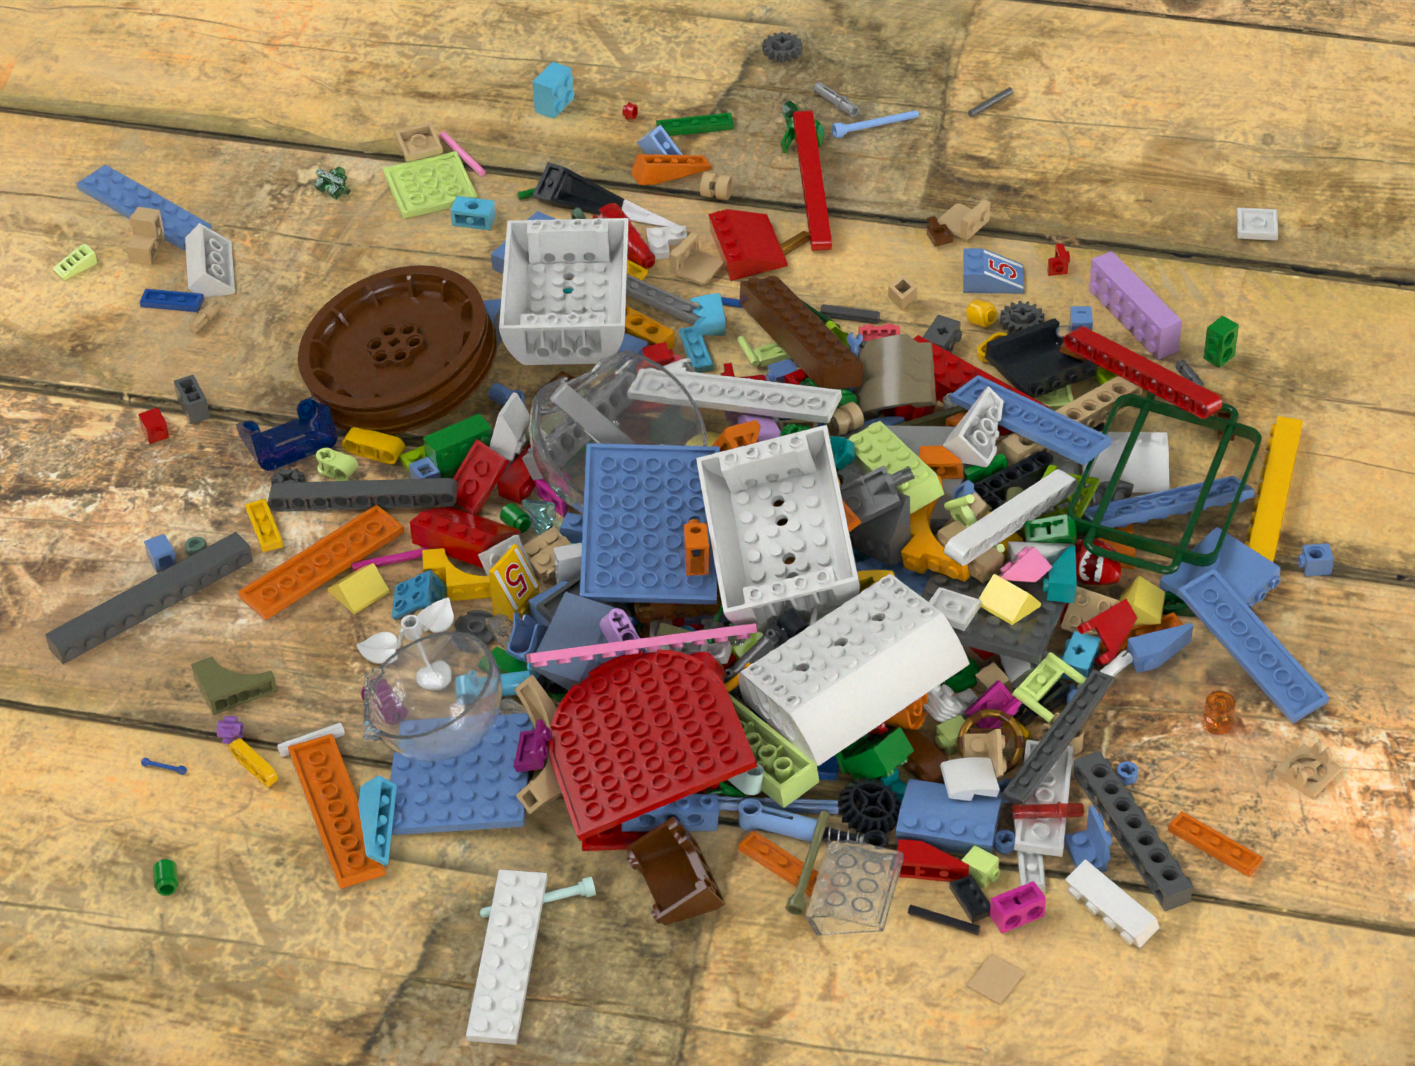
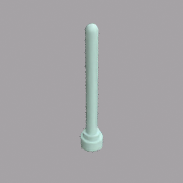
M592 877L583 878L575 886L546 892L543 903L579 894L581 896L586 895V898L595 896L596 892ZM492 906L482 908L480 915L483 918L490 917Z

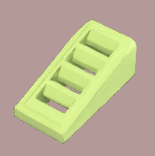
M83 244L52 268L53 272L64 281L96 265L95 252L89 246Z

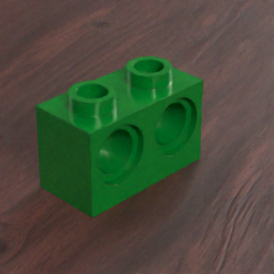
M1222 315L1209 325L1206 331L1203 359L1220 368L1233 358L1236 352L1239 324Z
M1068 514L1025 521L1026 542L1077 543L1076 524Z

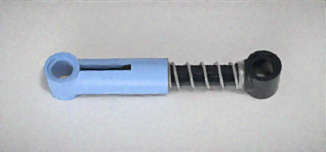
M746 798L738 806L739 825L743 830L755 831L761 829L807 842L812 840L818 819L763 806L755 798ZM830 825L829 828H825L822 837L823 841H821V843L828 841L830 845L836 843L839 847L844 845L849 850L855 848L870 863H881L885 861L888 854V837L880 830H871L866 834L860 835L858 832L856 835L850 833V830L844 832L840 831V828L839 830L832 829Z

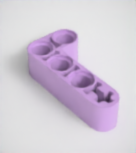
M612 609L600 621V628L608 643L623 641L622 639L625 641L640 639L627 614L621 609ZM638 648L642 653H648L645 648ZM625 650L616 651V657L625 654Z

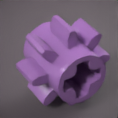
M224 716V721H218L217 737L223 738L222 743L230 744L237 738L242 739L244 725L243 722H238L237 716Z

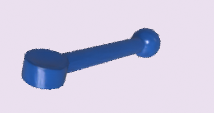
M149 758L141 760V764L144 767L149 765L177 771L180 775H185L187 772V768L182 765L179 767L150 761Z

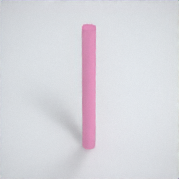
M442 131L439 134V137L453 151H457L458 155L479 176L485 174L486 171L446 132Z

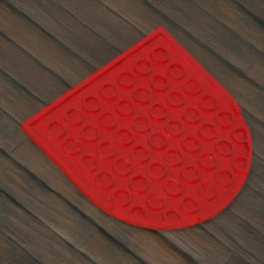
M657 649V652L649 653L639 651L636 654H624L602 663L588 673L589 676L579 685L575 684L560 702L551 722V740L548 741L549 755L579 841L758 767L728 691L720 677L705 666L701 660L677 651Z

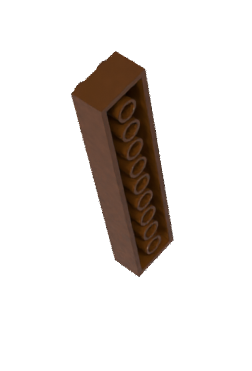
M768 276L763 279L750 278L746 281H741L739 304L819 388L837 390L861 386L863 362L779 277Z

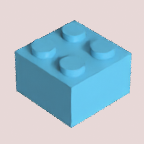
M552 62L533 81L536 113L555 118L573 101L572 68Z

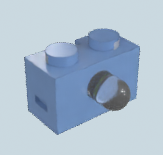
M1071 306L1069 325L1058 326L1056 329L1057 336L1064 338L1068 333L1081 326L1092 330L1091 306Z

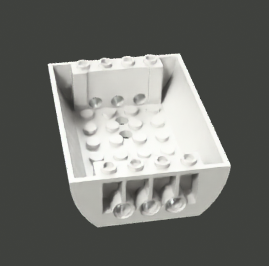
M628 218L507 221L499 330L504 345L516 360L523 365L604 364L614 357L622 344L625 333ZM569 288L574 289V291L570 294H565L563 289Z
M827 425L696 458L723 612L728 620L737 626L756 623L757 632L765 631L773 622L776 623L779 617L790 608H794L806 621L810 619L813 609H817L820 617L859 594L860 584ZM784 500L782 506H773L775 501ZM780 519H788V522L785 525H777V522ZM788 557H795V561L792 564L787 565L784 563Z

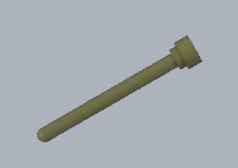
M826 810L820 812L795 894H792L787 900L785 909L791 914L803 915L807 903L804 895L829 818V812Z

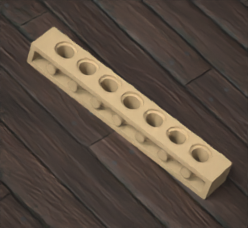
M1117 376L1055 410V412L1093 429L1100 423L1107 421L1118 397L1125 394L1142 396L1143 388ZM1130 406L1121 408L1118 411V413H1122L1125 409L1129 408ZM1017 433L1001 440L1000 454L1003 453L1007 463L1010 465L1039 451L1048 453L1052 451Z

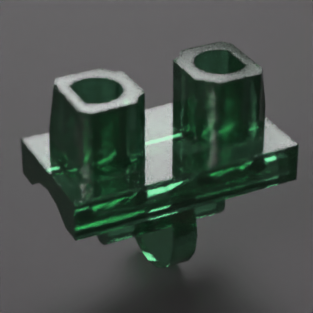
M336 167L329 172L320 168L317 169L316 174L318 178L313 185L318 191L323 193L329 186L330 188L327 192L336 200L342 193L348 195L351 192L349 188H346L345 181L347 176L345 175L344 168Z

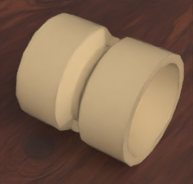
M705 171L701 179L700 195L710 198L716 195L717 199L729 200L733 188V176L726 174L717 176V173Z
M850 402L840 408H836L829 423L824 424L827 425L828 433L831 436L840 437L847 434L848 431L852 432L863 427L864 417L859 406L854 402Z

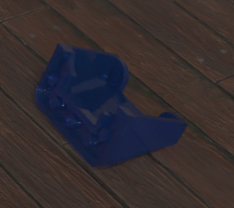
M311 396L298 403L296 408L298 419L260 432L258 424L251 420L238 423L236 427L239 436L257 464L262 469L271 471L314 455L319 449L332 448L337 443V432L329 406Z

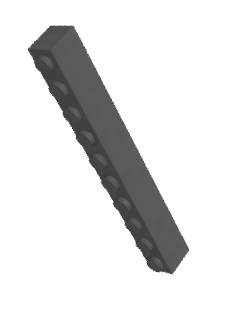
M234 532L46 633L49 650L62 664L75 659L81 654L253 562L250 545L237 532Z

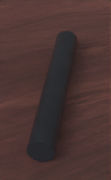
M911 904L909 906L908 914L975 935H978L981 926Z

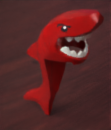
M1085 538L1077 539V543L1074 544L1076 580L1085 585H1112L1118 583L1121 578L1120 562L1091 554L1084 546ZM1093 540L1095 546L1117 552L1104 541Z

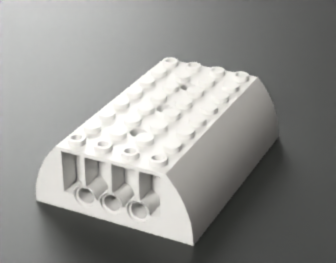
M889 574L793 638L787 640L778 648L770 651L755 663L749 665V667L739 673L738 680L744 703L819 766L968 666L969 661L956 633L944 614L892 574Z

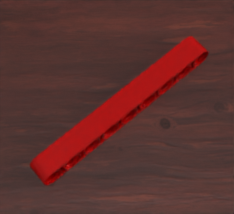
M813 110L793 111V125L811 251L832 250V238Z
M1084 326L1075 329L1064 337L1065 346L1070 351L1201 419L1208 418L1222 408L1221 398L1217 394Z

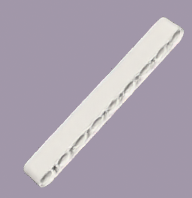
M1060 469L1055 470L952 537L944 548V554L963 566L1024 527L1025 521L1036 519L1069 497L1075 491L1078 480Z

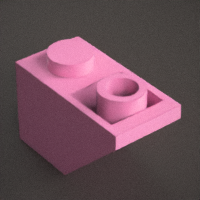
M1026 546L1017 553L1019 557L1013 563L1007 562L1000 569L1002 573L999 577L1009 581L1036 582L1052 566L1035 547L1031 546L1028 548Z

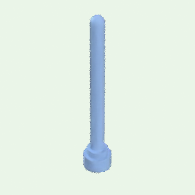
M915 110L847 125L841 122L833 123L832 134L835 139L841 138L847 132L914 119L919 116V112Z

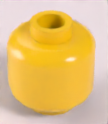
M975 299L968 305L966 317L972 325L986 328L995 322L997 311L991 302Z

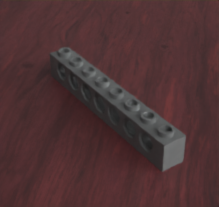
M1100 751L1074 759V777L1098 813H1101L1104 822L1163 910L1168 911L1191 902V895L1194 889L1192 881L1183 874L1179 862L1173 859L1167 844L1162 843L1156 828L1149 824L1143 809L1138 808L1132 793L1126 790L1121 777L1113 771L1110 761L1107 758L1105 759Z

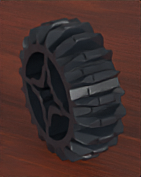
M865 776L860 780L855 778L852 783L848 782L839 795L840 798L837 802V807H839L838 815L843 816L842 823H849L848 829H856V835L858 832L866 834L871 830H880L887 834V832H891L898 822L901 800L896 798L897 792L890 791L891 785H883V780L875 782L874 777H872L868 781Z

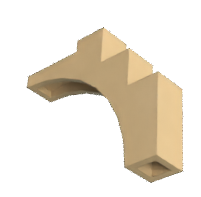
M532 675L514 690L526 708L533 723V729L535 730L537 720L542 719L546 727H549L551 731V722L557 707L534 675ZM548 746V756L545 758L543 769L534 770L527 786L516 794L529 814L562 796L551 763Z

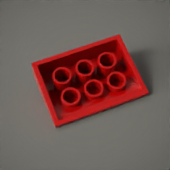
M731 209L708 214L711 233L721 259L724 261L730 281L788 266L767 214Z
M454 507L425 510L409 522L412 544L427 549L444 548L447 556L481 568L484 567L478 554L514 535L519 536L521 534L519 529Z

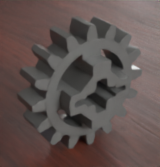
M781 32L779 35L773 33V36L768 35L762 44L764 56H768V60L775 59V62L778 60L782 63L786 60L792 62V58L798 59V55H801L803 51L801 38H797L796 34L790 36V32L787 34Z
M1018 301V304L1011 302L1010 307L1005 305L1004 310H1001L1000 324L1003 330L1008 329L1007 333L1011 334L1012 332L1044 322L1045 314L1042 313V308L1037 309V304L1029 305V301L1026 303Z

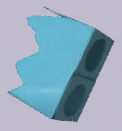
M720 293L690 298V301L700 305L693 310L694 314L701 316L693 325L692 331H694V334L725 336L726 319Z

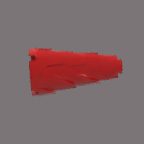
M615 203L607 204L600 208L601 214L599 216L594 214L592 219L628 218L627 259L645 269L653 267L655 255L622 208Z

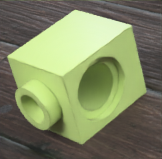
M975 845L961 860L969 864V875H972L976 883L984 889L990 882H995L1000 874V869H998L999 858Z

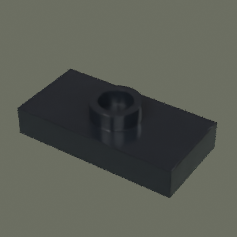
M972 875L949 883L950 890L971 923L990 916V903Z

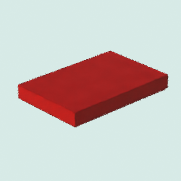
M476 439L453 478L459 484L456 503L470 513L478 515L510 460Z
M621 824L583 839L582 851L627 850L626 847L650 831H622Z

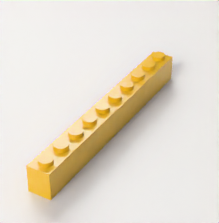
M1278 416L1276 424L1271 425L1270 436L1273 438H1268L1266 449L1270 453L1265 452L1263 465L1267 466L1262 467L1260 479L1263 482L1259 481L1257 494L1260 497H1255L1253 507L1257 511H1252L1250 524L1254 525L1248 528L1247 539H1250V542L1245 541L1246 546L1273 563L1303 420Z

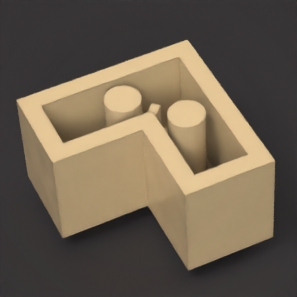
M137 207L134 214L130 216L129 223L132 226L133 236L126 243L125 251L128 253L129 262L152 265L166 241L160 210Z

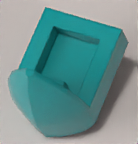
M831 436L829 438L832 452L835 454V466L839 470H843L847 464L850 465L855 459L854 442L844 437Z

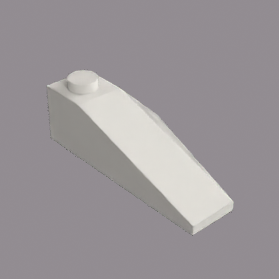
M988 386L948 436L943 447L958 457L962 463L981 467L989 466L997 451L995 441L999 437L997 427L998 422L1001 421L1004 401Z

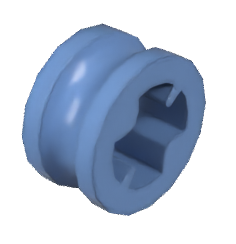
M1125 761L1117 767V775L1121 777L1124 785L1134 784L1138 779V767L1133 762Z
M1009 830L997 832L994 842L995 850L1001 854L1012 853L1015 845V834Z

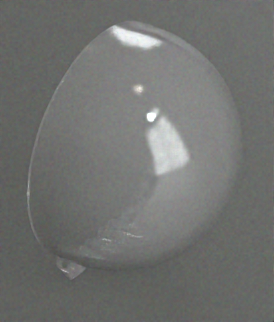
M442 632L420 638L395 652L380 667L372 669V673L365 675L363 738L365 740L372 739L374 742L380 740L389 749L406 758L425 762L453 759L473 749L493 727L502 701L500 671L488 646L478 637L468 633Z

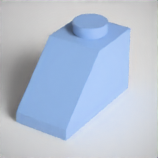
M661 125L649 131L637 142L645 154L683 155Z

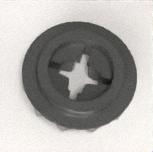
M290 467L287 470L280 469V472L274 473L273 478H271V486L275 483L305 482L304 473L299 472L298 468L292 470Z

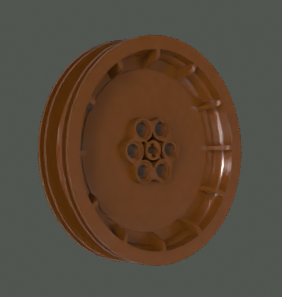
M426 265L405 266L366 277L347 287L328 301L311 320L302 336L298 350V367L317 409L331 424L348 432L351 428L356 427L393 435L415 430L433 423L451 413L468 400L484 382L493 366L497 352V334L478 289L466 277L442 267Z

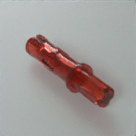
M1057 801L1054 804H1012L1011 808L1013 813L1012 820L1058 818V820H1061V818L1084 816V806L1082 803H1061Z

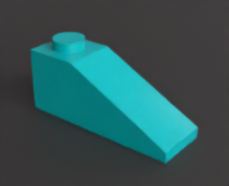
M1075 545L1068 547L1052 565L1048 572V578L1043 579L1042 591H1046L1047 601L1074 603L1077 586Z

